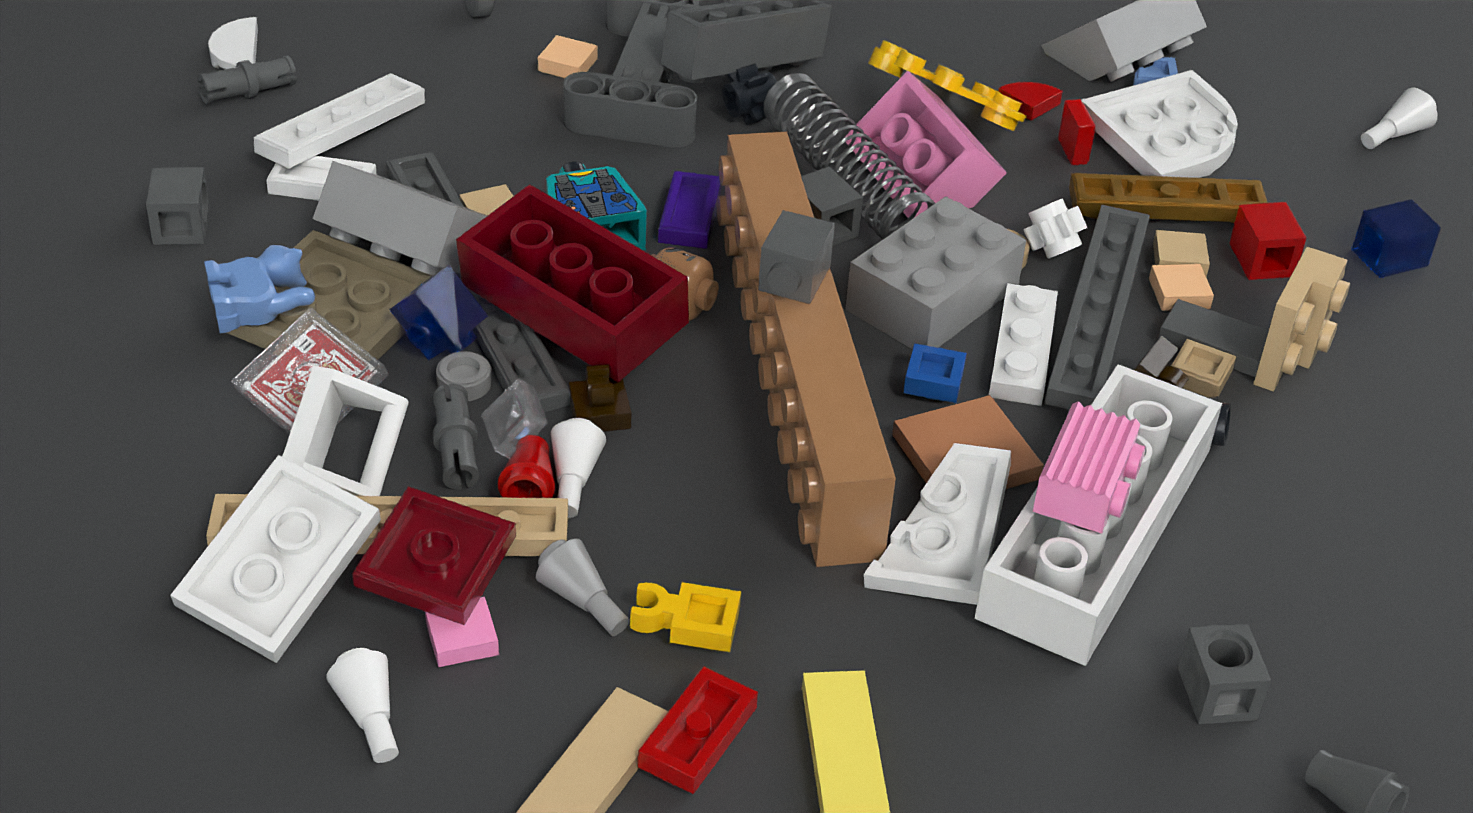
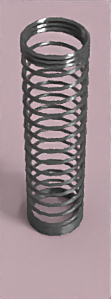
M800 73L785 76L769 90L764 101V114L767 120L780 132L788 133L791 145L803 155L805 160L811 163L815 170L822 169V165H825V168L829 167V164L837 161L835 169H833L836 173L847 168L842 177L844 180L855 176L850 185L852 188L865 183L859 193L861 196H865L873 191L868 202L862 203V207H866L865 211L862 210L861 219L866 221L868 226L882 240L889 236V232L899 229L912 220L918 213L922 202H927L928 208L935 204L928 195L922 192L919 186L913 183L910 177L905 175L902 169L897 167L893 160L888 158L885 152L880 150L877 144L872 142L868 135L864 134L860 127L856 126L852 119L848 118L844 111L840 110V107L809 76ZM798 82L809 83V86L798 89L788 97L782 105L777 121L775 119V106L784 90ZM811 90V95L804 98L794 107L788 120L782 121L783 112L790 100L802 91ZM809 100L806 108L792 119L799 106ZM825 105L830 106V110L823 112ZM821 106L818 115L809 124L799 128L800 125L805 123L814 114L816 108ZM833 113H837L838 117L836 119L830 120L833 116ZM829 114L823 126L818 131L807 136L813 124L824 115ZM845 121V126L838 128L840 122ZM837 122L833 131L824 140L815 144L820 133L830 124ZM848 129H853V134L845 137ZM805 130L803 137L797 138V133ZM844 130L840 140L833 147L823 152L829 140ZM813 137L811 144L806 146L805 140ZM856 137H860L861 143L853 145ZM852 139L849 146L839 156L831 160L837 148L847 140ZM821 145L819 152L814 154L813 148ZM864 146H869V151L860 155ZM860 147L857 154L847 164L839 168L840 163L847 154ZM829 153L827 160L821 162V156ZM872 154H877V160L868 163ZM864 156H867L865 162L855 172L847 176L853 165ZM880 162H885V168L876 172ZM876 164L863 180L856 183L857 179L866 169ZM888 171H894L893 177L883 181ZM880 173H883L880 180L872 188L864 192L868 184ZM896 179H902V185L891 190ZM892 181L879 197L873 199L880 188ZM905 188H911L910 194L900 198ZM899 190L897 196L888 205L882 207L885 201ZM882 199L877 210L869 211L871 204ZM918 202L913 214L907 220L896 227L890 228L895 217L899 216L909 205ZM886 210L883 218L878 220V214ZM874 214V219H870L869 215Z

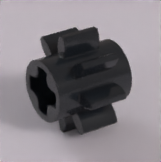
M754 63L738 68L736 72L728 74L730 83L723 86L722 96L729 114L735 118L743 115L746 125L766 119L764 101L769 90L777 82L772 73L769 71L759 73L757 64Z

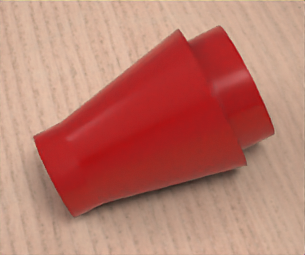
M527 435L517 442L516 450L498 478V490L502 498L553 497L555 483L549 459L550 448L545 439L537 435Z

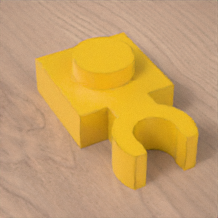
M682 582L679 595L668 593L666 589L658 584L639 583L637 586L636 605L650 608L632 606L630 628L641 633H653L662 628L670 629V643L730 652L740 610L741 591Z

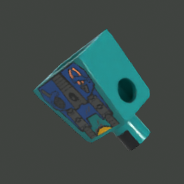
M572 161L563 165L558 174H551L546 178L547 195L641 250H646L647 210L616 168L606 166L586 169L583 163Z

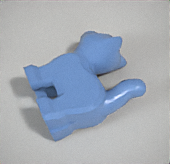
M270 245L257 258L244 257L223 264H217L213 260L204 261L212 303L215 306L220 333H226L244 325L267 324L273 321L278 314L299 306H308L314 303V291L311 288L304 287L307 282L300 270L302 256L300 249ZM275 287H289L291 289L277 293Z

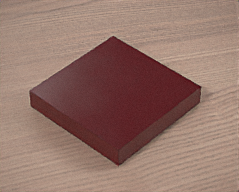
M408 486L352 573L354 586L465 625L516 538V523Z

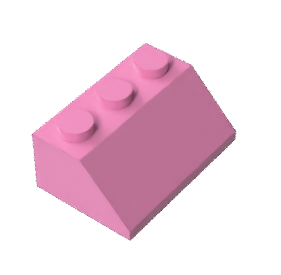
M909 71L856 124L935 203L947 196L954 201L960 202L967 208H973L1007 173L940 97ZM853 129L845 137L852 135ZM856 137L853 145L861 143V138ZM849 139V140L846 141V143L848 144V146H849V144H850V142H851L852 139ZM864 146L860 155L869 151V146ZM860 147L855 148L853 152L857 154ZM872 154L868 163L877 160V154ZM867 156L860 159L862 163L865 162ZM880 162L876 172L884 169L886 163ZM876 164L871 165L868 170L871 172ZM888 171L883 181L893 177L894 171ZM880 173L877 177H875L877 181L880 180L883 173ZM896 179L891 190L901 186L902 179ZM892 181L884 185L883 188L886 190ZM905 188L900 198L910 194L911 188ZM899 190L892 194L890 197L894 199L897 196ZM918 202L909 205L903 211L908 218L913 214ZM922 202L916 216L928 208L927 202Z

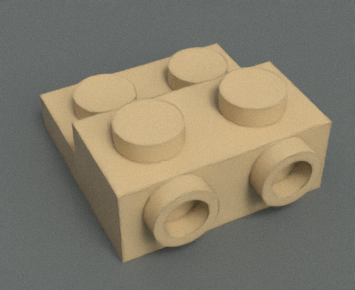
M1306 247L1276 304L1254 385L1274 392L1283 372L1293 375L1297 365L1309 369L1318 350L1328 352L1338 323L1329 321L1332 311L1340 313L1350 287L1349 282L1342 280L1345 274L1347 259Z

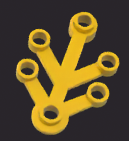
M883 40L880 48L875 46L868 64L901 78L904 70H907L945 89L985 105L980 116L1009 130L1014 131L1018 122H1024L1026 115L1018 112L1022 103L1000 94L999 91L977 81L972 90L962 85L965 80L962 74L938 64L935 73L924 69L926 60L888 41Z

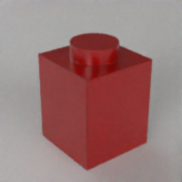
M1286 202L1242 204L1238 208L1229 244L1248 280L1291 277L1302 256L1307 238Z

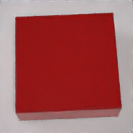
M1081 99L1065 100L1058 136L1071 165H1084L1088 163L1096 125Z

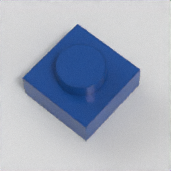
M914 343L903 393L932 400L956 403L967 353Z

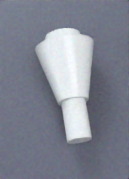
M1407 89L1384 115L1380 123L1361 135L1362 144L1367 149H1373L1389 138L1433 127L1437 121V107L1434 99L1421 89Z
M572 418L560 422L551 430L557 482L559 483L557 498H568V518L577 516L582 487L585 486L606 444L604 432L591 421L583 418Z
M355 648L346 651L337 658L335 664L328 670L326 675L327 681L359 727L364 729L374 761L377 763L390 761L398 755L399 751L388 721L390 718L388 658L381 652L371 651L367 648Z

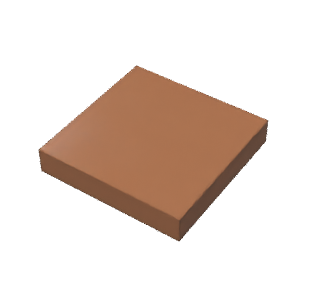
M991 395L894 421L893 437L926 483L954 443L1010 450L1011 466L1006 489L1039 480L1043 471V463Z

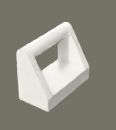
M313 366L282 457L354 496H380L409 401L400 395L338 370ZM343 404L382 412L360 483L322 469Z

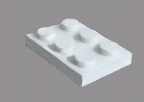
M278 455L170 596L174 606L277 663L380 522L379 509Z

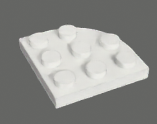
M1193 70L1081 100L1096 125L1095 132L1142 176L1190 178L1209 176L1228 160L1234 147L1237 119L1232 107L1226 99Z

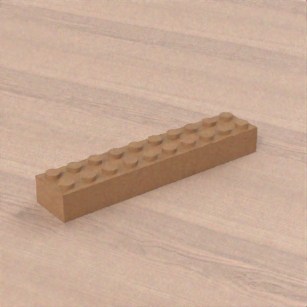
M771 132L728 135L727 155L719 156V179L721 186H725V196H717V220L719 226L726 225L724 230L726 255L734 256L732 262L735 288L743 287L741 291L743 320L752 321L749 329L750 347L753 355L760 354L761 356L758 363L760 386L762 390H770L768 395L769 421L771 426H779L780 428L777 437L779 459L781 464H789L790 466L787 478L789 498L792 504H800L798 529L801 543L810 544L816 567L870 563L874 559L878 561L887 546L896 477L831 270L829 268L810 304L758 290L761 247L781 212L785 210L814 218L788 133Z

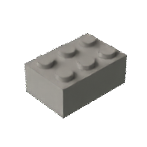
M945 196L850 262L845 310L912 350L914 343L939 348L1004 299L1007 283L1019 285L1026 239L970 210L960 202Z

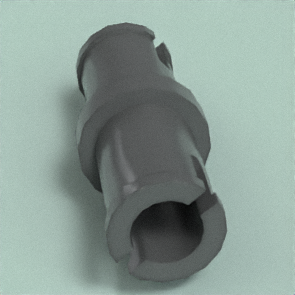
M289 55L253 64L249 60L239 61L234 68L198 74L197 82L199 84L204 83V86H198V90L206 104L243 95L245 98L256 97L259 91L284 85H294L297 76L289 75V73L296 72V69Z
M449 384L450 402H446L444 386L438 387L432 395L437 425L433 430V441L436 449L441 452L444 484L451 489L462 490L460 471L465 470L468 488L475 485L479 480V469L476 464L474 450L478 442V432L476 425L470 420L468 392L461 385Z

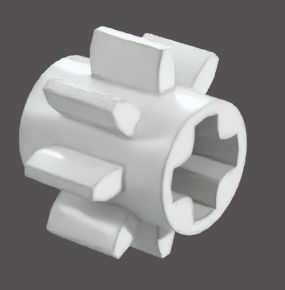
M1062 198L1028 213L1033 225L1023 230L1032 251L1043 247L1049 259L1082 244L1077 232L1086 229L1087 226L1078 206L1067 210Z

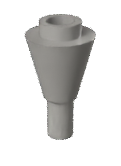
M558 540L542 552L538 559L540 566L536 572V580L584 611H589L611 636L620 634L628 626L630 619L607 595V589L582 540Z

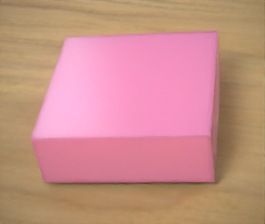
M485 597L479 599L465 625L425 612L426 625L438 667L499 655L498 638Z

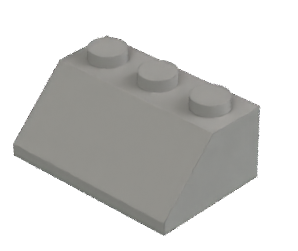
M1138 0L1041 46L1045 54L1088 81L1107 74L1111 82L1135 71L1132 62L1136 60L1139 67H1143L1164 57L1161 49L1163 47H1166L1170 54L1194 43L1191 34L1207 26L1196 0Z
M332 161L313 219L332 226L329 233L331 237L354 245H358L361 238L372 242L370 252L395 261H399L401 254L414 258L411 268L441 277L443 269L460 273L456 239L488 215L388 178Z

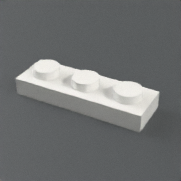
M1007 283L989 395L992 398L1042 406L1058 291L1041 289L1032 285L1021 286Z

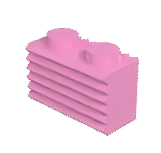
M1079 401L1073 403L1039 477L1033 512L1103 534L1109 516L1112 515L1120 518L1123 513L1131 487L1130 483L1124 482L1125 477L1136 480L1142 464L1146 446L1136 443L1140 428L1138 420L1135 418L1129 421L1125 415L1117 417L1114 412L1106 414L1102 408L1094 410L1091 405L1083 407Z

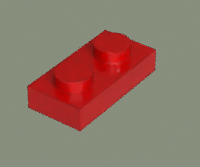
M703 666L638 750V768L694 795L756 710L758 691Z

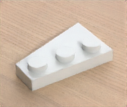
M954 443L920 492L921 499L906 521L901 520L891 534V543L878 561L874 559L864 573L865 588L977 605L983 570L991 559L1011 466V451Z

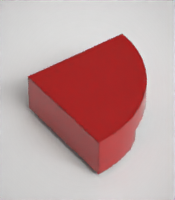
M1036 82L1010 83L999 87L998 90L1000 94L1022 103L1018 112L1026 115V118L1030 121L1060 105L1063 92L1053 86Z

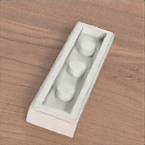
M390 73L254 137V151L289 169L424 104V88Z

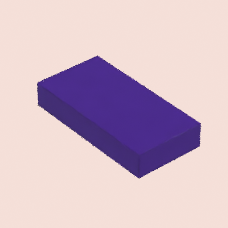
M674 171L658 229V243L707 249L716 214L717 196H720L721 193L719 176Z

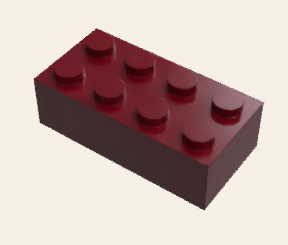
M530 184L456 239L461 280L464 287L589 365L608 364L609 377L616 382L621 381L689 323L688 277Z

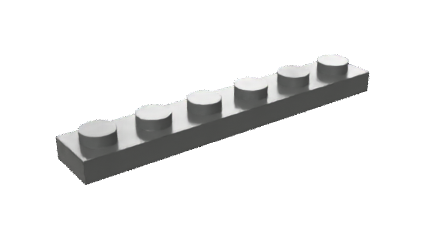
M1101 205L1047 388L1045 404L1070 410L1072 404L1078 401L1083 407L1092 405L1107 382L1150 215Z

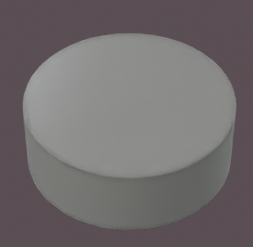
M466 351L452 353L444 357L437 365V387L444 386L446 398L451 399L449 384H458L464 387L468 392V401L481 398L491 387V366L488 360L479 354Z

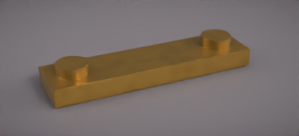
M1071 173L1069 183L1072 206H1078L1082 216L1098 218L1101 205L1148 214L1150 215L1149 219L1235 223L1239 205L1268 203L1260 180Z

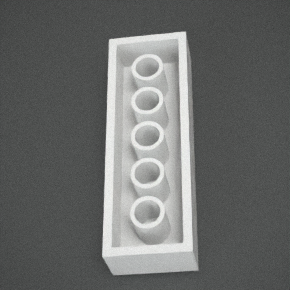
M1119 364L1091 406L1094 410L1102 408L1106 414L1114 412L1117 417L1125 415L1129 421L1136 418L1140 423L1136 443L1146 446L1136 480L1127 477L1124 479V482L1130 483L1131 487L1121 517L1118 518L1110 515L1102 534L1033 512L1037 492L1036 488L983 570L975 619L1084 666L1087 665L1208 455L1222 406L1220 402Z

